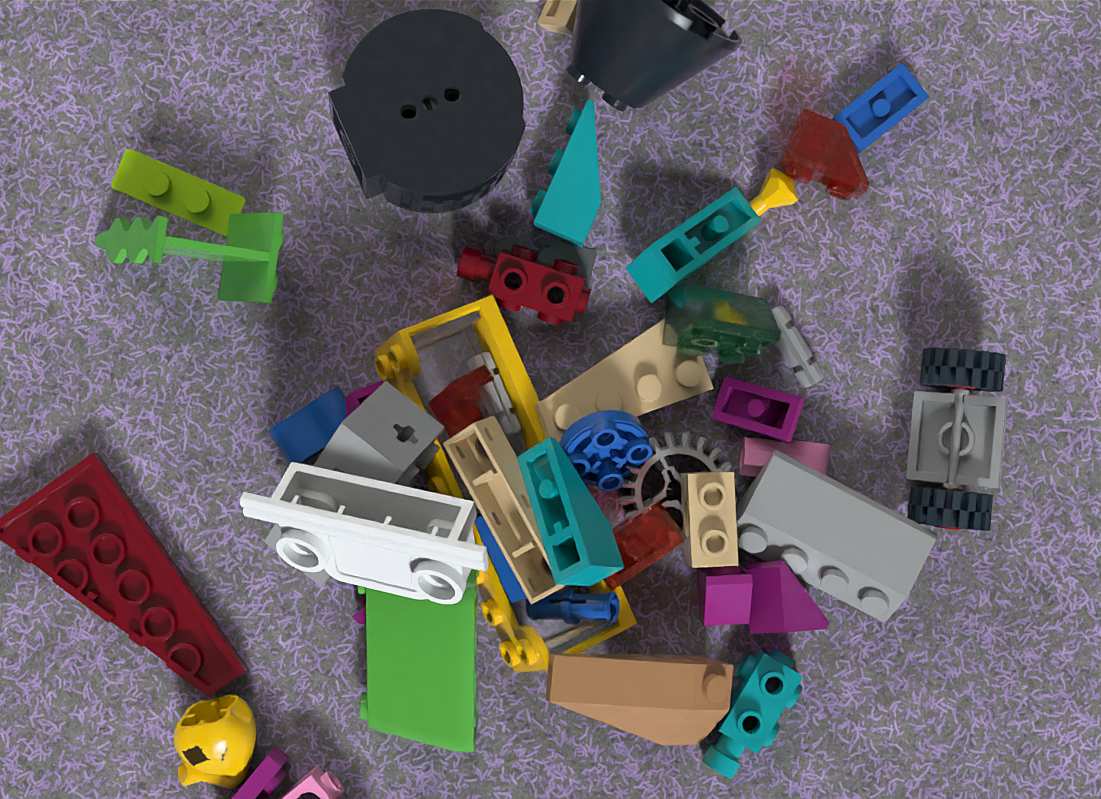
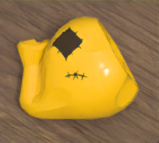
M235 694L223 695L214 699L201 700L185 711L174 729V746L182 763L178 767V781L183 786L203 781L226 789H234L244 781L251 764L256 741V721L251 708L245 700Z

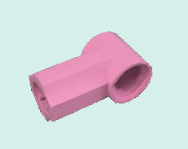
M744 437L740 452L739 475L757 477L776 449L827 476L831 445L791 440V443H785L770 439Z

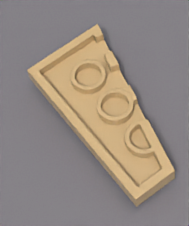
M684 306L535 404L534 408L545 438L554 437L559 443L565 431L572 424L595 412L619 410L637 417L714 389Z

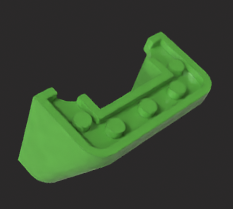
M471 569L466 580L464 594L461 600L455 604H440L429 599L418 600L358 586V593L366 594L367 692L361 693L360 719L368 720L369 729L454 752H475L479 720V698H477V577H479L480 570Z

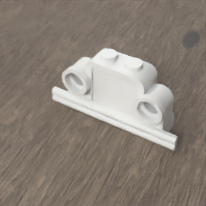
M291 462L271 498L244 492L240 498V505L244 507V516L279 524L282 534L276 543V550L284 561L306 572H319L325 569L329 575L342 582L418 600L429 599L440 604H455L461 600L464 594L466 580L471 569L486 572L489 566L486 546L477 545L474 540L472 525L476 519L475 501Z

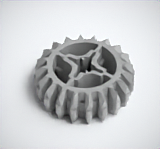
M665 432L663 437L664 447L660 448L657 440L654 437H650L648 439L652 448L651 457L643 462L639 468L627 464L626 468L630 469L634 475L632 480L624 478V483L621 487L631 488V495L619 496L618 503L621 505L633 504L634 509L623 514V518L627 522L637 517L641 519L633 530L637 536L643 534L648 528L652 530L648 537V544L655 546L661 535L665 536L664 548L667 551L673 550L675 538H680L681 546L684 550L683 527L663 526L655 522L648 515L657 509L660 510L670 506L676 507L682 516V504L677 499L665 498L657 502L667 496L666 490H672L667 487L671 482L667 471L671 478L681 484V475L671 465L667 456L672 454L691 456L706 468L701 472L729 471L732 468V464L729 461H725L716 466L714 461L720 456L722 450L719 447H714L707 454L703 453L707 445V439L704 437H699L693 448L689 446L691 440L689 432H682L679 445H675L672 432ZM655 463L662 479L659 491L642 502V482L649 468Z

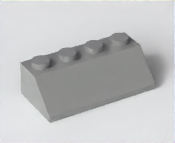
M776 449L736 506L738 547L767 562L784 560L795 577L884 623L908 597L937 539L936 532Z

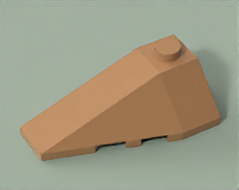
M550 653L545 700L660 745H700L730 709L733 664L705 655Z

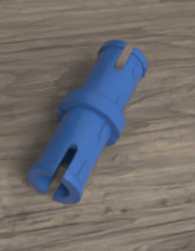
M577 588L565 589L563 593H552L533 604L529 602L528 598L526 599V613L531 620H563L568 625H577L581 620L615 622L620 608L618 596L614 592L581 593Z

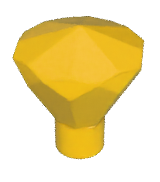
M772 168L766 175L759 195L751 200L749 205L758 216H761L769 208L794 204L799 198L793 179Z

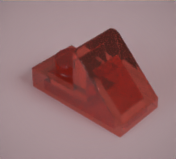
M660 501L631 520L623 519L612 529L625 568L603 579L612 591L685 542L686 536Z

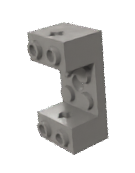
M385 381L340 424L313 466L408 487L420 471L416 465L423 470L439 451L440 447L434 442L445 427ZM276 523L264 540L276 552V543L282 534L279 524ZM325 569L319 572L300 570L320 587L331 577Z

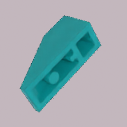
M734 187L650 245L625 269L649 301L653 303L761 223L762 220L749 205L739 189Z
M549 437L519 455L517 460L555 584L592 586L624 569L625 567L610 523L557 439Z

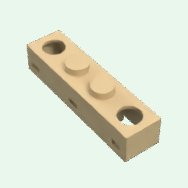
M495 416L477 421L445 441L443 445L529 602L533 604L565 587L566 585L555 584L554 578L544 569L543 559L545 558L548 565L549 561L517 456ZM478 439L483 445L489 458L483 456L479 451Z

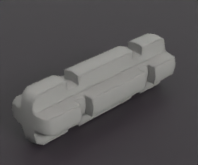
M782 305L777 306L762 316V320L769 332L774 331L776 336L773 339L790 368L795 367L797 372L794 375L800 385L807 388L821 381L824 378V374L818 363L812 362L810 359L813 355L797 327L790 325L789 321L792 319L785 307Z
M483 352L471 357L467 361V365L472 377L477 376L479 380L475 385L488 416H495L506 437L518 433L521 430V424L517 414H511L509 408L513 407L501 375H495L493 369L497 368L492 354L490 352Z

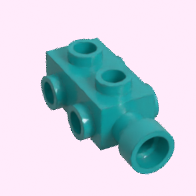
M775 648L771 649L769 655L759 649L755 657L748 653L743 658L735 673V677L739 678L740 682L731 695L730 709L715 726L722 735L715 746L712 744L709 746L702 758L706 765L723 776L733 779L741 765L738 760L745 748L758 754L763 745L765 747L771 745L780 728L777 720L785 707L790 709L796 703L802 691V685L799 683L803 676L792 669L796 662L795 660ZM773 676L778 677L780 683L774 692H768L765 688L767 679ZM747 716H755L757 722L753 729L750 731L744 730L742 727L743 720Z

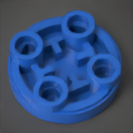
M619 410L599 411L579 419L565 431L559 442L584 484L598 486L602 492H613L621 488L624 478L632 474L630 469L626 468L627 464L639 468L652 455V448L642 422L634 415Z

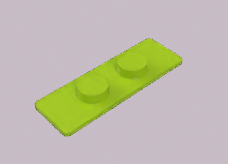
M132 149L125 151L111 183V187L119 192L226 237L230 214H240L246 201L241 195Z

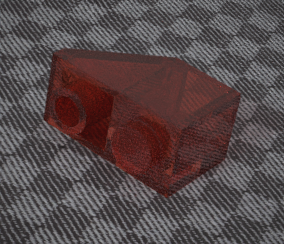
M804 108L795 120L777 166L786 169L785 175L794 181L809 184L810 180L827 186L826 193L835 198L849 201L851 197L858 199L867 191L870 183L846 126Z

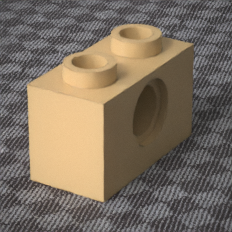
M734 472L680 473L685 564L692 568L739 566Z

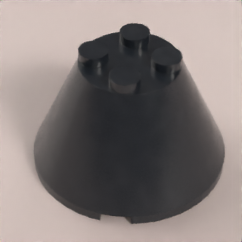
M577 0L569 55L571 63L567 68V72L577 81L585 85H589L591 82L603 90V100L615 109L624 112L627 106L634 109L645 107L735 52L741 45L742 38L735 30L729 36L721 28L726 20L702 0Z

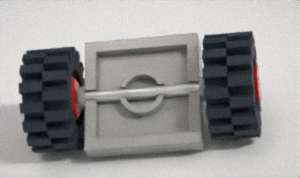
M923 348L919 384L951 389V393L914 391L906 479L943 483L942 487L947 489L910 486L907 518L912 521L944 529L990 531L993 495L956 491V489H962V485L1000 488L1008 398L970 395L969 390L1003 391L1005 354L960 348Z

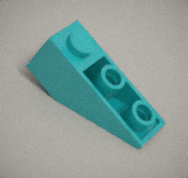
M589 99L583 111L576 108L573 111L565 133L571 136L565 152L560 149L556 150L547 171L548 174L554 177L547 192L539 189L530 209V214L536 216L534 228L580 248L583 247L601 204L594 102Z

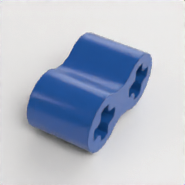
M340 387L333 388L319 396L301 410L277 423L268 431L289 465L291 462L303 464L322 452L340 424L346 419V396Z

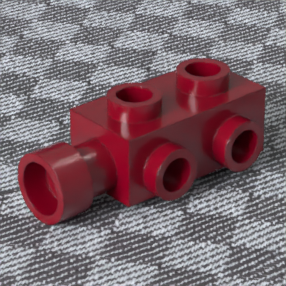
M469 243L466 244L459 262L457 277L472 282L476 278L489 282L487 295L496 297L495 301L498 306L512 311H520L521 306L538 311L536 316L538 319L554 325H562L563 320L571 322L575 312L584 314L592 289L584 287L587 276L578 274L581 266L559 258H555L553 265L536 260L539 252L517 244H513L511 251L506 249L500 251L498 258L485 254L484 248ZM508 273H518L522 277V285L518 288L510 287L506 281ZM554 286L562 288L565 292L564 300L561 302L552 301L549 297V289Z

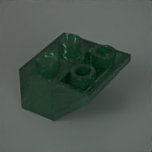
M681 283L667 294L662 345L676 347V352L679 354L700 356L704 352L719 355L718 360L721 362L740 364L755 354H761L764 349L780 341L781 332L767 299L687 283Z

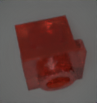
M485 364L452 381L427 403L440 424L445 427L444 430L450 438L471 424L485 419L476 405L484 398L481 390L494 380Z

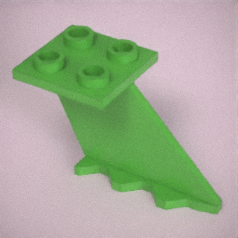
M283 213L230 214L226 245L165 236L168 217L157 216L152 225L148 218L136 217L131 226L128 219L115 218L108 232H103L96 236L95 245L106 250L109 262L122 264L127 255L130 262L142 264L147 255H149L151 262L161 264L163 254L222 261L223 268L218 301L271 304L272 295L278 282L276 273L278 251L284 238L282 228Z

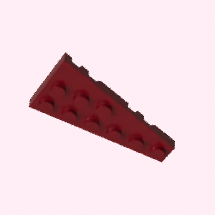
M99 453L90 454L0 518V540L14 549L17 556L53 578L52 582L106 622L115 624L129 635V639L140 647H146L166 662L168 668L207 697H210L249 669Z

